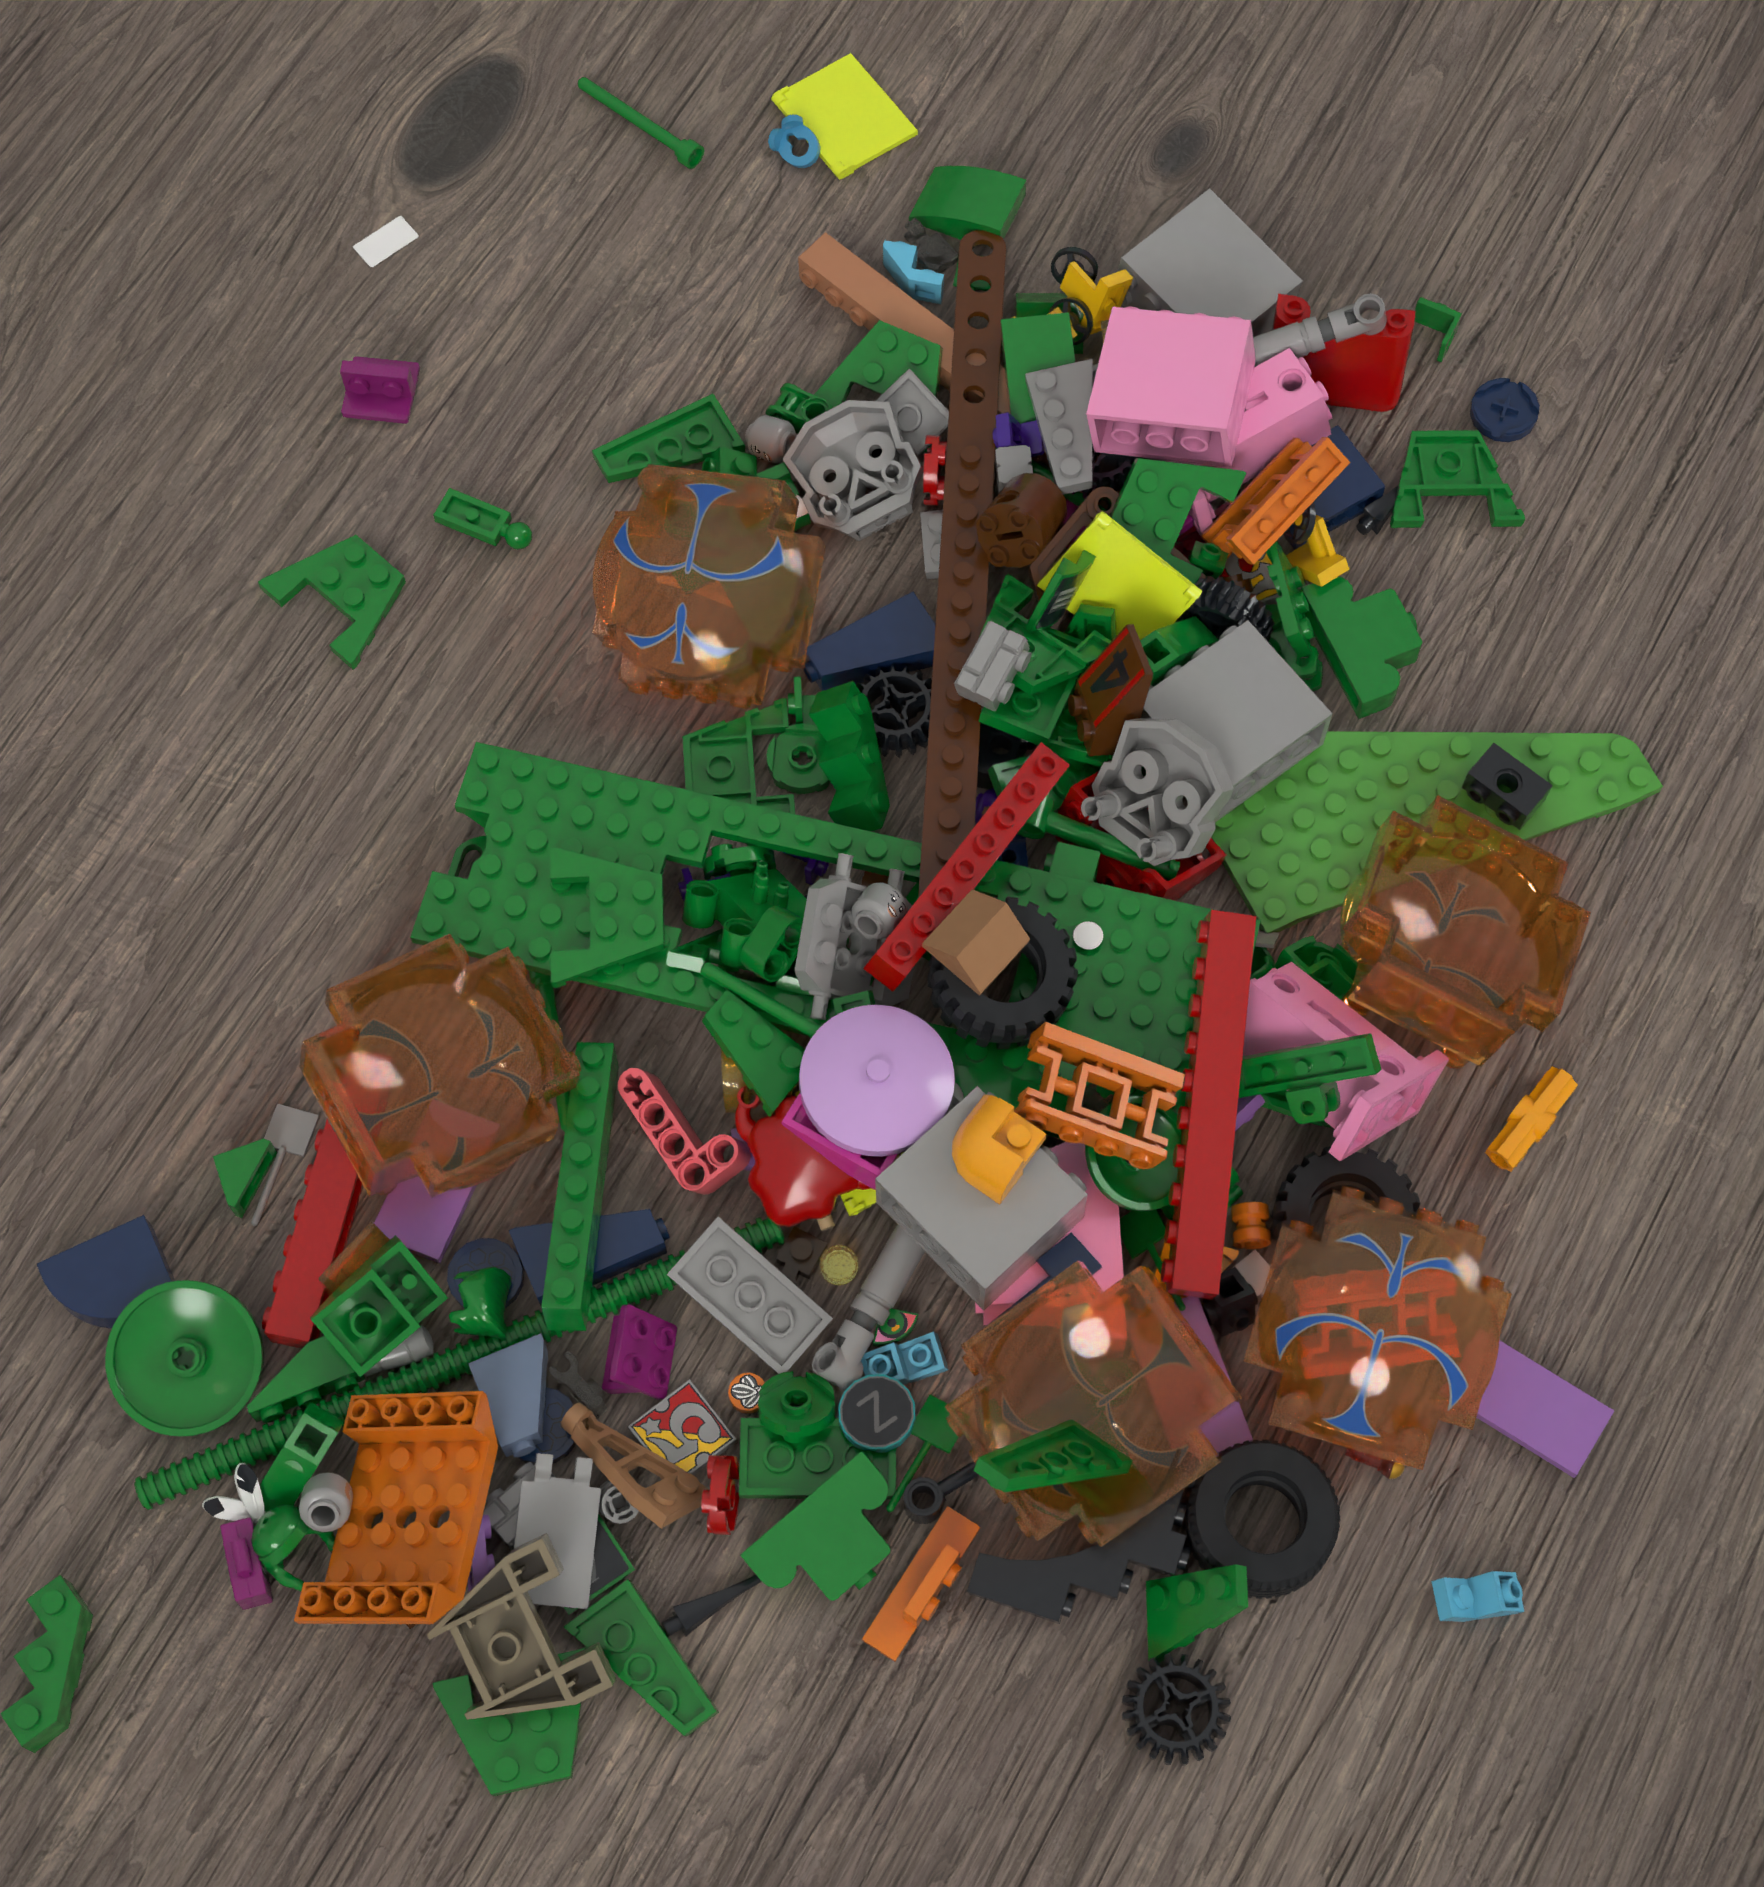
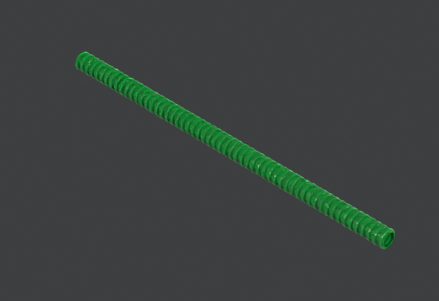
M760 1217L756 1218V1223L752 1225L750 1222H747L742 1229L738 1226L734 1228V1231L760 1254L762 1253L761 1249L765 1247L770 1250L773 1249V1244L778 1243V1245L784 1244V1235L781 1227L777 1226L768 1217L764 1220ZM682 1249L679 1251V1255L675 1257L673 1254L668 1255V1260L665 1261L660 1258L657 1260V1264L653 1266L648 1263L645 1265L646 1269L642 1271L640 1268L634 1269L635 1273L629 1275L628 1272L624 1273V1278L618 1280L615 1277L612 1279L613 1283L608 1285L606 1282L601 1283V1288L596 1289L593 1286L591 1288L587 1322L590 1321L591 1324H594L598 1317L606 1319L607 1314L610 1312L614 1315L618 1314V1309L622 1305L635 1303L637 1306L641 1304L640 1300L644 1298L649 1301L652 1299L651 1295L657 1293L658 1296L663 1295L662 1291L668 1289L669 1292L673 1291V1286L677 1284L666 1274L686 1252ZM538 1309L534 1311V1316L529 1317L526 1314L523 1316L524 1320L518 1322L517 1319L512 1320V1325L507 1326L505 1324V1340L478 1335L479 1339L474 1341L472 1338L467 1339V1344L462 1345L459 1342L456 1344L455 1349L451 1350L450 1347H447L443 1354L435 1352L433 1353L434 1357L428 1359L427 1356L423 1357L422 1362L419 1364L416 1361L411 1362V1367L407 1369L405 1366L399 1368L400 1372H388V1377L383 1378L380 1375L377 1377L376 1382L372 1383L368 1380L365 1382L366 1386L360 1387L356 1385L354 1386V1391L349 1393L348 1390H344L342 1396L332 1395L330 1401L320 1400V1405L318 1406L340 1418L345 1423L351 1395L428 1393L427 1389L433 1387L434 1390L439 1389V1384L443 1382L445 1385H449L451 1383L450 1379L456 1378L457 1381L462 1379V1374L472 1375L468 1363L540 1333L543 1339L549 1343L552 1341L551 1337L557 1335L558 1338L563 1337L562 1333L567 1330H547L543 1312H540ZM299 1409L297 1410V1415L294 1416L289 1413L285 1415V1420L282 1421L277 1418L271 1426L265 1423L262 1425L263 1429L259 1431L257 1428H253L249 1435L241 1433L237 1440L233 1437L229 1438L228 1443L225 1445L222 1442L217 1443L216 1448L213 1450L210 1447L205 1448V1453L200 1454L196 1452L193 1454L192 1459L184 1457L181 1459L182 1463L180 1464L174 1461L170 1463V1468L168 1469L162 1466L156 1474L150 1471L144 1479L141 1476L136 1477L134 1486L142 1506L150 1510L153 1509V1504L155 1503L162 1505L167 1498L171 1501L176 1499V1494L181 1493L183 1496L188 1494V1489L190 1488L194 1491L200 1488L199 1485L202 1483L208 1486L214 1478L220 1481L223 1478L222 1475L226 1473L228 1476H232L239 1463L250 1464L253 1467L257 1465V1460L262 1459L265 1462L269 1459L268 1456L272 1454L277 1457L304 1411Z

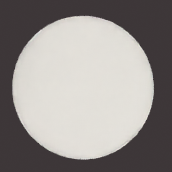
M1083 922L1075 928L1073 938L1079 947L1094 949L1101 944L1103 931L1096 923Z

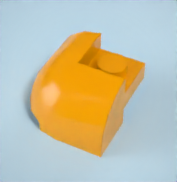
M984 1094L958 1128L952 1141V1158L957 1172L967 1183L1000 1205L1023 1175V1169L1046 1140L1047 1134L1015 1113L1013 1105L996 1096Z

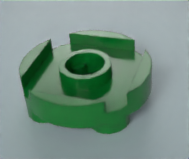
M805 723L794 724L785 728L784 733L780 734L777 738L775 736L771 740L767 749V765L774 784L778 788L792 793L808 794L815 791H823L829 786L830 780L818 764L827 741L817 726ZM800 752H805L807 757L812 760L806 763V765H798V762L793 761V758H799Z
M731 844L717 845L711 848L712 855L705 859L703 872L705 880H710L711 876L716 878L725 874H730V876L754 872L759 861L767 862L768 869L776 868L774 851L747 844V847L733 848Z
M793 1371L780 1373L767 1380L760 1389L758 1400L759 1419L768 1430L782 1435L785 1441L799 1443L806 1436L822 1431L834 1421L836 1417L834 1390L827 1380L814 1373L806 1372V1377H793ZM791 1402L795 1404L804 1403L802 1406L799 1407L790 1406Z

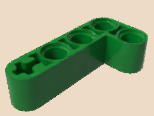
M780 905L767 909L741 950L740 960L742 965L766 981L775 982L780 980L797 957L803 918ZM871 976L870 986L872 985V983H873V981H874V977H873V976Z

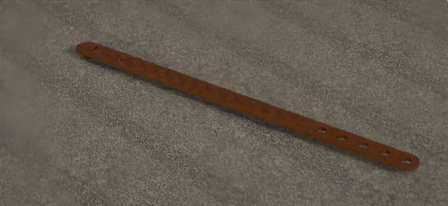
M976 230L966 234L961 239L959 245L918 898L975 826L980 722L978 721L981 714V705L960 696L956 691L954 683L978 641L986 622L989 561L987 554L978 541L976 523L993 500L995 463L993 429L996 428L995 415H997L1006 244L1001 236L985 230ZM984 244L991 247L993 252L988 256L982 257L976 255L972 249L977 245ZM983 280L988 282L991 288L986 292H976L972 290L970 285L974 281ZM980 316L987 319L989 324L982 329H976L971 327L968 321L973 317ZM972 353H980L985 356L987 361L980 366H974L966 361V357ZM970 390H977L985 398L979 403H969L963 396Z

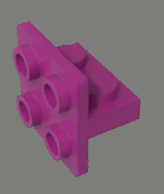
M355 356L352 361L342 360L340 374L346 390L341 409L342 416L407 424L420 372L419 364L417 362Z
M622 1305L620 1315L613 1316L601 1390L610 1394L641 1392L657 1400L666 1398L677 1326L632 1305Z

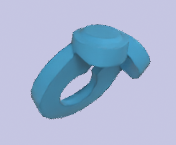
M788 115L784 117L781 121V128H775L770 132L768 139L770 149L779 151L782 158L790 165L797 168H807L812 166L819 158V140L808 127L803 125V118L801 116ZM789 136H795L798 140L804 139L808 141L809 148L806 154L800 157L793 154V146L789 142Z

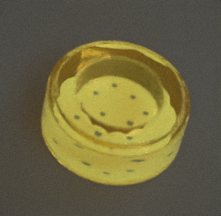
M844 1245L829 1247L823 1252L820 1259L821 1274L826 1281L834 1285L849 1283L855 1278L858 1271L856 1254L852 1249Z

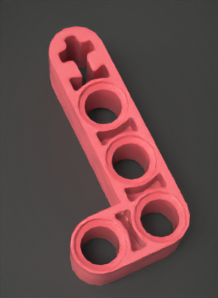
M629 1068L620 1075L618 1091L678 1183L684 1189L702 1195L711 1194L749 1164L751 1151L748 1145L740 1139L726 1134H719L703 1145L656 1075L638 1068ZM641 1089L644 1095L639 1094L637 1092H639ZM663 1108L665 1111L664 1119L660 1124L656 1125L655 1115L659 1109ZM683 1137L685 1146L682 1152L676 1155L674 1146L678 1139ZM732 1144L734 1147L733 1157L730 1161L725 1162L723 1158L724 1150ZM703 1167L705 1171L704 1179L700 1184L696 1185L694 1175L699 1168Z

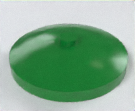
M194 1280L160 1284L146 1290L132 1300L115 1321L108 1338L105 1354V1368L109 1386L122 1409L133 1420L149 1430L164 1435L180 1437L194 1436L215 1430L236 1417L247 1406L257 1390L264 1364V1347L261 1333L254 1317L237 1297L223 1288Z

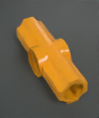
M1553 1066L1547 1070L1530 1095L1526 1094L1507 1118L1506 1121L1508 1123L1487 1148L1485 1153L1492 1163L1510 1172L1517 1167L1533 1143H1538L1556 1120L1558 1111L1576 1090L1578 1084L1574 1081L1572 1075L1562 1068L1558 1069Z

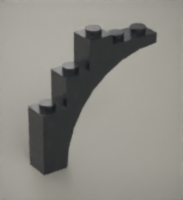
M1179 1449L1168 1477L1150 1504L1125 1528L1102 1543L1072 1555L1045 1560H1010L979 1553L967 1592L970 1595L1060 1624L1062 1616L1070 1617L1075 1603L1076 1594L1070 1593L1072 1586L1118 1600L1120 1592L1128 1593L1134 1571L1127 1569L1129 1563L1169 1576H1175L1177 1568L1185 1571L1192 1547L1185 1545L1186 1535L1174 1532L1172 1529L1174 1525L1182 1526L1188 1504L1181 1502L1185 1487L1192 1489L1197 1477L1199 1466L1192 1464L1194 1454L1189 1452L1179 1467L1183 1450Z

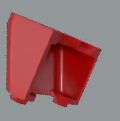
M1278 294L1272 330L1295 322L1300 323L1303 319L1309 318L1311 310L1308 302L1298 296ZM1390 309L1386 311L1387 322L1381 332L1375 335L1361 334L1338 343L1333 339L1324 343L1325 349L1315 353L1310 352L1308 355L1303 356L1311 370L1310 377L1315 383L1320 381L1328 393L1329 399L1325 401L1327 405L1387 412L1397 406L1402 390L1416 311Z

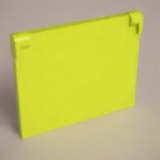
M851 53L790 87L786 86L778 90L771 97V100L785 116L798 115L803 118V125L808 127L819 140L820 158L839 180L918 135V130Z
M1103 510L1095 516L1090 525L1037 584L1043 591L1046 590L1063 557L1076 564L1083 550L1093 554L1096 558L1067 610L1075 615L1081 604L1115 609L1116 636L1126 625L1134 624L1140 640L1159 628L1174 624L1202 593L1200 588L1118 524Z

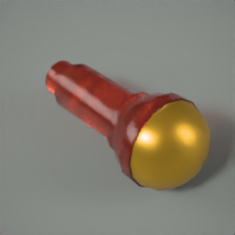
M1348 1444L1345 1456L1350 1457L1353 1461L1377 1468V1471L1388 1479L1399 1477L1405 1469L1404 1460L1397 1452H1383L1381 1454L1358 1445L1352 1446Z

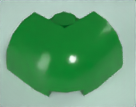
M1314 936L1302 938L1283 949L1275 964V968L1279 969L1293 962L1348 1006L1363 993L1375 978L1341 945L1337 943L1333 948L1322 942H1317Z

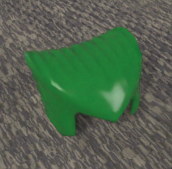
M486 1267L456 1274L453 1279H463L458 1285V1291L463 1301L464 1310L453 1311L449 1314L450 1322L460 1326V1328L454 1329V1332L466 1335L497 1337L498 1339L505 1340L504 1312L508 1291L511 1286V1276L504 1270L496 1267Z

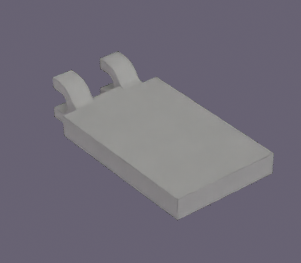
M537 1453L534 1480L521 1481L514 1549L547 1533L564 1570L559 1576L527 1592L533 1604L588 1609L601 1488L589 1487L593 1459L581 1457L575 1459L574 1479L551 1477L553 1455Z

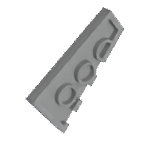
M1093 359L1026 373L1025 382L1054 483L1060 488L1063 495L1092 488V439L1086 413L1093 388Z

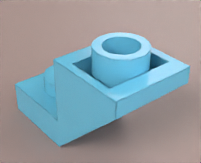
M884 240L883 265L899 287L914 300L941 304L944 295V274L936 273L929 269H916L917 246L909 245L902 241L892 242Z
M1492 1571L1468 1579L1444 1577L1431 1581L1440 1621L1465 1622L1525 1612L1522 1602L1523 1591L1517 1580L1516 1572Z

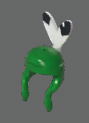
M239 1463L235 1470L234 1479L240 1500L224 1496H214L204 1500L202 1507L210 1515L219 1519L237 1521L251 1517L256 1524L253 1529L251 1543L254 1552L259 1556L258 1559L261 1561L263 1568L282 1586L294 1588L301 1592L304 1581L284 1570V1558L289 1555L307 1534H318L332 1553L335 1535L333 1531L319 1532L305 1525L300 1517L299 1507L282 1504L265 1512L263 1497L255 1472L247 1464Z

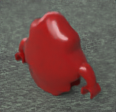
M747 1086L740 1088L737 1094L739 1103L735 1112V1125L738 1134L748 1144L751 1154L755 1159V1165L748 1177L749 1186L760 1198L767 1217L777 1226L791 1227L808 1219H823L831 1215L835 1207L836 1198L839 1195L856 1189H871L869 1186L847 1175L782 1125V1120L797 1096L786 1097L771 1117L766 1116L755 1122L750 1115V1111L752 1108L759 1106L762 1101L756 1095L755 1101L747 1104L744 1101Z

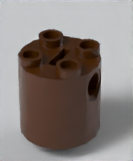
M1036 473L1020 474L1013 477L1005 485L976 523L978 541L992 565L996 567L1021 568L1032 564L1040 556L1063 526L1067 516L1066 499L1060 488L1049 478Z

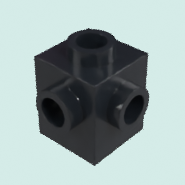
M1236 1267L1222 1272L1219 1295L1213 1299L1202 1298L1203 1303L1201 1305L1209 1326L1213 1325L1219 1334L1224 1337L1235 1331H1242L1249 1325L1256 1323L1255 1306L1258 1305V1298L1253 1287L1247 1283Z

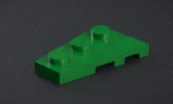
M726 989L705 1014L702 1022L727 1058H731L743 1074V1081L750 1090L753 1089L763 1103L762 1108L771 1117L780 1103L798 1084L800 1065L805 1049Z

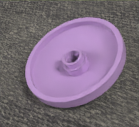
M866 1005L851 1008L825 1022L812 1036L806 1046L799 1074V1090L803 1107L817 1130L835 1145L847 1151L866 1156L895 1155L905 1152L948 1113L955 1084L953 1062L939 1034L918 1016L906 1010L886 1005Z

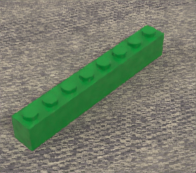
M577 1042L541 1307L547 1330L586 1331L619 1069L614 1043Z

